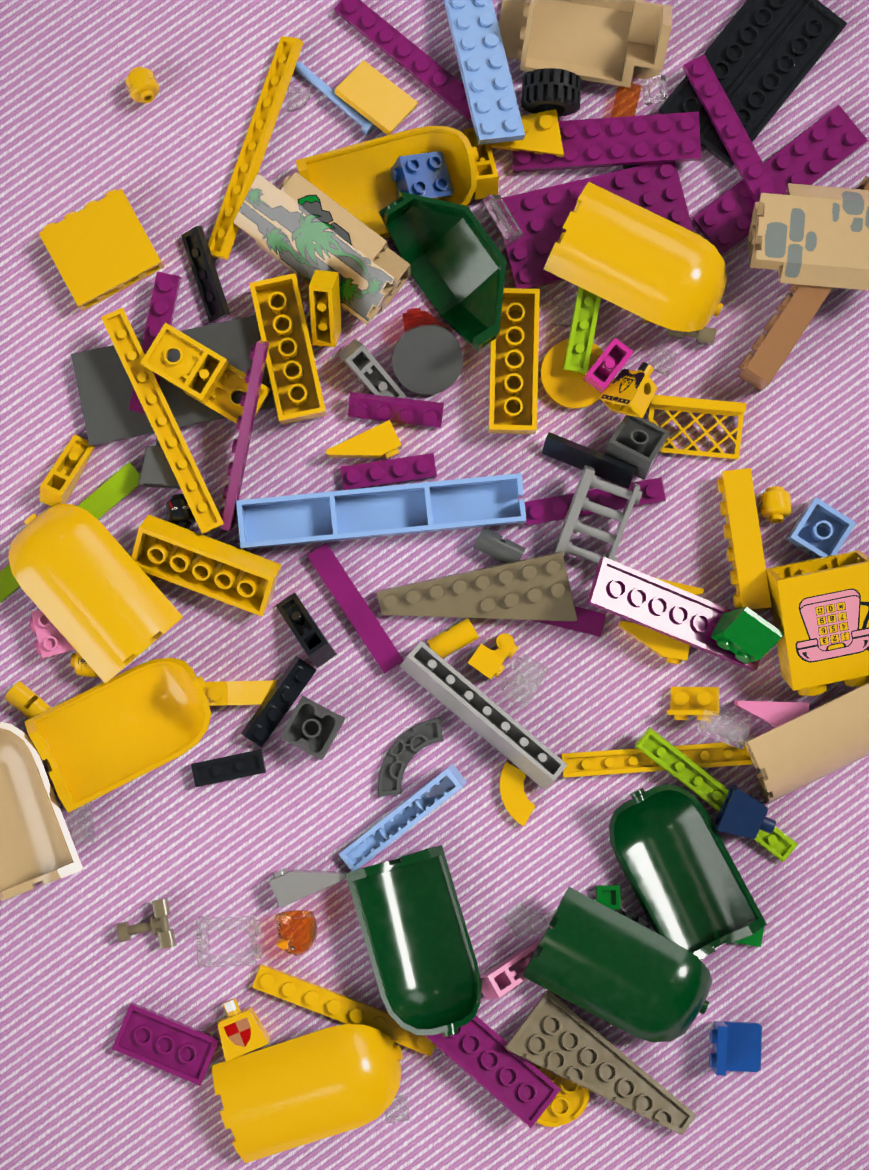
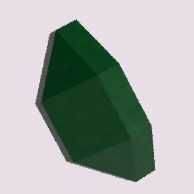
M399 191L398 199L380 210L379 214L400 257L410 264L411 276L440 317L476 351L480 350L495 340L500 331L506 259L468 206Z

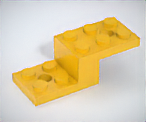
M165 323L140 364L181 388L188 396L237 424L238 416H242L244 407L234 403L232 395L237 391L247 393L248 383H245L246 374L230 365L226 358ZM171 350H178L180 352V359L177 362L168 361L167 356ZM262 383L255 416L271 392V389Z

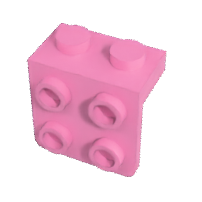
M40 609L31 611L30 625L32 631L37 634L38 641H35L38 655L42 654V658L48 659L56 657L55 655L75 650Z

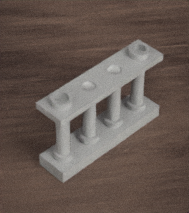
M585 465L553 553L563 551V556L571 554L599 564L600 558L603 557L617 562V558L614 556L634 504H639L642 491H639L640 486L637 483H633L632 489L629 490L597 479V476L594 475V468ZM589 488H597L626 498L627 502L623 512L589 501V498L586 497ZM588 510L619 521L615 534L582 524L581 520H578L580 511ZM579 532L611 543L607 555L603 556L572 545L573 542H570L572 533L576 534Z

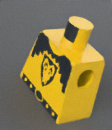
M642 362L637 371L621 370L599 398L612 412L643 418L657 390L656 384L650 379L654 368L648 363Z

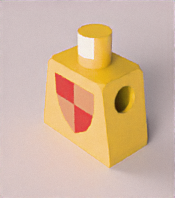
M236 998L222 1003L227 1016L219 1019L218 1029L226 1061L269 1044L270 1036L251 1006L240 1010Z

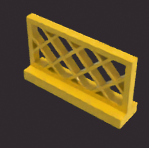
M664 395L653 396L649 404L648 421L658 425L653 419L654 409H661L670 418L659 427H664L672 420L680 429L670 439L668 437L661 452L739 459L746 403ZM668 410L677 411V412H676L675 414L671 415V413H670ZM682 411L688 412L693 419L684 428L675 419ZM692 412H694V413H701V414H699L697 417H695V416L692 414ZM704 414H711L716 423L705 430L698 419ZM716 415H724V416H723L722 418L718 419ZM728 416H737V427L729 432L721 422ZM696 422L703 433L693 441L685 430ZM719 424L727 435L716 443L709 435V432ZM736 432V438L734 439L732 434ZM681 433L690 441V444L684 449H678L672 442ZM706 435L714 446L707 451H701L695 443ZM727 438H730L735 444L734 454L724 453L719 445ZM669 443H670V445L673 447V448H664V447L667 446ZM694 446V448H695L696 450H688V449H689L690 447ZM717 448L720 453L711 451Z

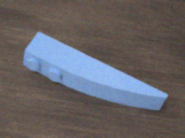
M452 763L338 855L351 871L358 870L459 791L467 781Z

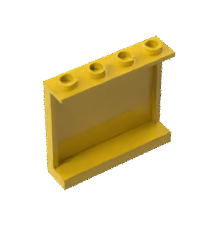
M114 189L107 192L103 199L87 203L84 209L66 214L63 220L56 224H47L43 227V231L39 232L76 304L82 311L165 268L122 189Z

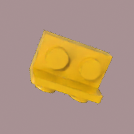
M671 687L670 710H667V715H673L674 720H688V716H697V720L712 721V716H719L720 687Z

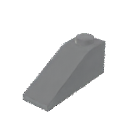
M356 339L338 354L346 366L373 395L404 398L406 396L367 348Z
M286 868L273 873L274 878L269 883L280 908L347 878L346 872L292 869L287 872Z

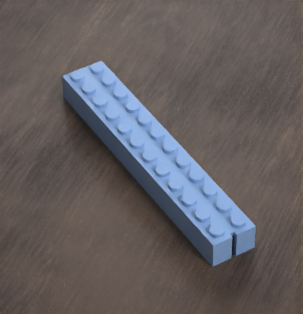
M522 473L237 500L240 548L251 550L525 523L524 499L518 501V498H522L524 495Z

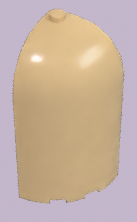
M869 682L757 737H750L744 740L754 767L756 769L759 768L761 773L757 774L758 780L756 783L766 804L869 755Z
M0 722L1 902L34 889V883L39 881L41 885H45L83 870L37 749L28 735L14 725Z

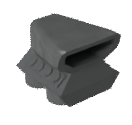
M302 696L280 738L322 761L343 725L345 717Z

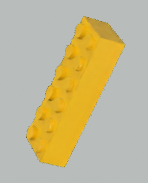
M296 273L249 283L261 340L269 342L266 363L280 424L285 425L326 416L325 402Z
M504 288L500 331L497 338L490 342L488 433L535 434L537 431L540 289Z
M149 514L139 526L131 556L145 573L262 617L271 602L282 564Z

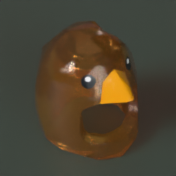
M292 910L275 914L279 937L276 945L279 948L284 949L288 954L299 956L308 952L314 946L317 938V920L314 912Z

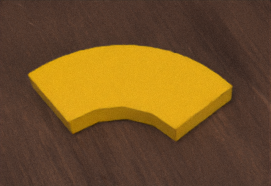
M505 761L499 784L501 798L513 819L522 826H525L535 808V805L527 798L524 792L526 774Z

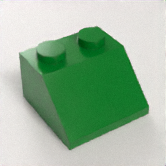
M746 606L723 613L710 637L717 641L719 647L734 653L739 661L751 663L759 661L782 638L784 633Z

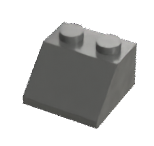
M626 415L610 438L604 454L637 467L634 475L645 480L666 443L670 432L644 418Z

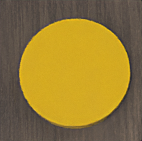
M568 339L554 345L546 354L541 366L540 376L542 385L548 397L556 404L569 409L585 408L598 402L601 393L583 380L586 374L563 370ZM595 343L592 345L588 371L604 352Z
M532 1063L561 1089L536 1122L548 1127H559L579 1118L587 1107L590 1091Z

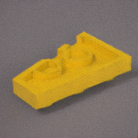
M556 109L522 115L521 120L525 132L523 140L490 143L491 148L512 151L522 150L534 152L535 154L543 155L545 153L564 157Z

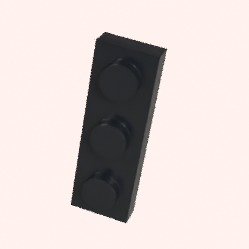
M262 749L191 764L195 787L266 773Z

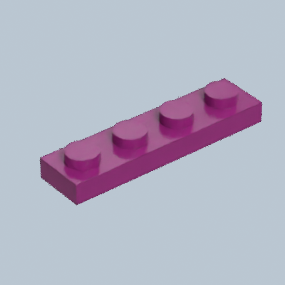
M350 392L348 417L378 421L390 420V422L441 428L444 403Z
M434 453L341 467L344 490L437 477Z

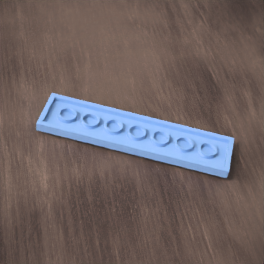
M444 0L478 145L523 140L525 132L493 1Z

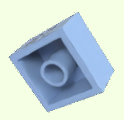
M815 497L809 501L785 540L815 559L836 555L856 525V522Z

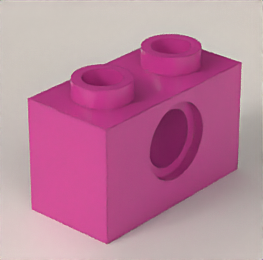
M614 338L583 380L602 394L634 352L617 338Z

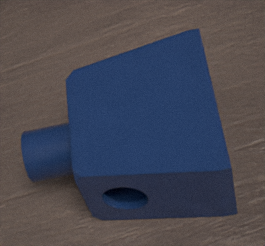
M731 784L713 825L721 832L755 839L759 830L771 834L775 828L776 821L766 817L768 807L736 785Z

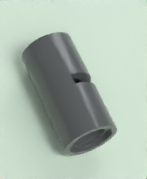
M483 527L473 548L502 563L520 560L526 549L509 539H502L503 536L486 527Z

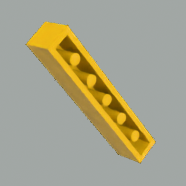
M751 468L722 471L719 479L716 480L718 493L722 494L723 502H720L721 516H725L726 525H723L724 538L729 541V548L726 549L727 560L732 562L733 571H730L731 585H735L736 594L733 595L734 607L739 609L747 606L755 613L767 612L772 606Z

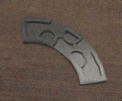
M440 717L423 721L411 727L393 743L380 768L378 797L402 794L403 774L413 756L424 747L443 741Z

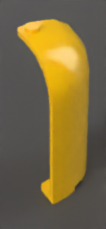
M426 126L295 161L299 175L385 239L389 238L390 235L379 211L397 200V188L395 182L391 179L390 171L400 156L436 151L442 152L454 192L450 197L438 198V200L465 206L470 203L477 188L475 161H479L476 146L472 147L469 139L460 130L448 126Z
M588 182L577 200L574 211L570 212L563 226L566 232H562L558 242H555L544 270L654 324L671 330L683 332L702 330L709 324L713 315L718 317L724 305L720 301L724 295L728 277L725 261L716 247L702 236Z
M56 504L38 516L33 513L24 521L26 526L10 543L8 559L11 571L22 590L105 684L183 618L104 525L87 510L72 504Z
M172 657L153 659L113 677L106 684L103 682L24 721L28 735L42 761L45 760L57 795L68 813L182 756L199 743L208 730L211 718L208 698L204 692L208 687L202 675L197 677L194 670L184 660Z
M343 1024L312 1032L233 1058L229 1061L212 1065L216 1096H221L224 1110L220 1111L225 1128H231L234 1135L233 1146L242 1160L248 1163L362 1127L379 1118L392 1104L400 1088V1060L403 1059V1054L400 1046H396L392 1039L380 1029L367 1025Z

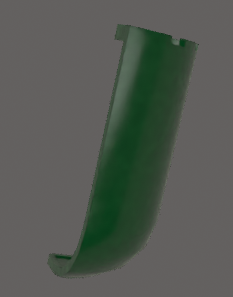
M671 784L653 787L647 791H644L642 787L630 794L632 799L624 802L613 812L609 823L611 846L620 867L656 933L683 946L701 960L715 952L714 948L724 943L729 945L753 935L767 925L708 813L694 795L680 786ZM715 930L718 933V936L714 937Z
M442 845L401 857L402 862L398 858L346 873L379 992L389 1015L401 1028L416 1035L443 1033L444 1037L458 1033L457 1028L469 1023L477 1014L481 1003L482 984L477 960Z
M568 887L549 923L553 928L548 927L523 974V977L625 1032L650 1042H670L684 1035L698 1014L706 1012L709 1001L706 999L713 982L709 969L696 955L683 946L571 887Z

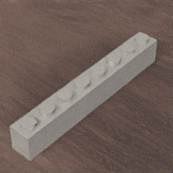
M420 641L399 666L544 790L555 782L567 766L562 759L424 642Z

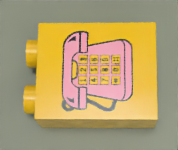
M860 550L767 568L766 573L774 627L784 633L777 642L782 678L793 691L798 690V694L802 696H815L826 692V684L844 681L845 685L851 687H859L868 683L869 557Z

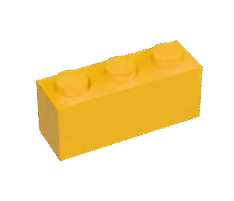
M315 270L309 284L312 345L336 347L342 331L339 272Z

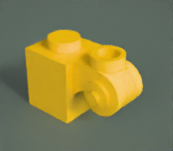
M503 633L496 638V646L498 647L496 650H490L481 643L467 663L489 679L493 676L498 678L505 668L502 663L506 657L511 659L519 648L515 645L514 639L510 634Z

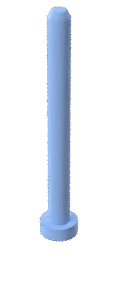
M297 61L295 70L362 126V132L365 135H369L376 126L338 97L332 88L305 65Z

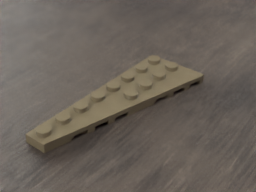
M563 551L377 590L382 615L577 621Z
M549 990L543 994L504 1047L507 1051L679 1135L685 1133L696 1117L694 1112Z

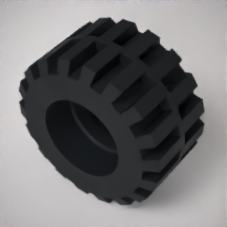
M543 68L530 71L523 77L521 107L532 114L556 109L557 117L576 113L580 109L582 79L579 75L564 69Z

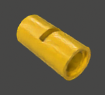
M466 618L450 627L449 630L427 640V643L443 659L479 639V636L470 620Z
M18 681L4 697L7 702L28 719L52 708L21 681Z

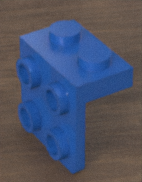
M440 151L400 156L391 167L390 175L397 188V199L399 191L433 199L450 197L454 192L444 155Z
M714 1021L713 1028L710 1029V1043H713V1053L709 1054V1067L712 1068L714 1073L726 1076V1071H760L762 1026L759 1023Z

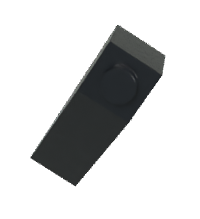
M293 593L276 605L302 648L317 668L337 655L296 593Z

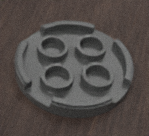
M434 324L421 325L408 329L399 337L393 349L392 365L397 379L404 387L418 394L431 395L440 393L454 384L462 370L463 354L458 340L450 331Z

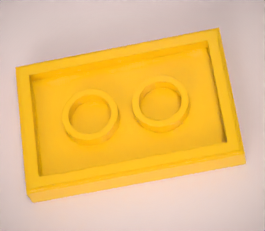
M364 60L335 88L334 92L387 135H390L418 105L417 101Z

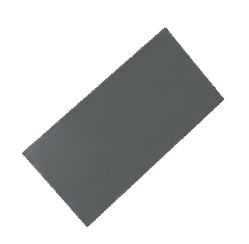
M255 315L180 331L226 358L230 365L245 374L247 369L252 368L253 360L249 359L251 347L261 340ZM139 339L138 341L142 347L143 339ZM114 345L71 354L89 446L155 433L146 414L129 410L133 385ZM171 350L167 356L168 361L177 362L180 359V352L178 350ZM265 363L262 384L271 389ZM161 377L160 388L179 428L225 418L188 396L181 388ZM272 391L259 411L275 408ZM235 392L232 395V401L240 404L243 392Z

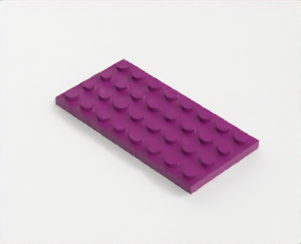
M676 162L645 164L495 199L493 204L515 288L532 289L566 281L544 270V267L555 242H558L562 232H566L563 226L570 212L574 211L577 200L588 182L693 232Z

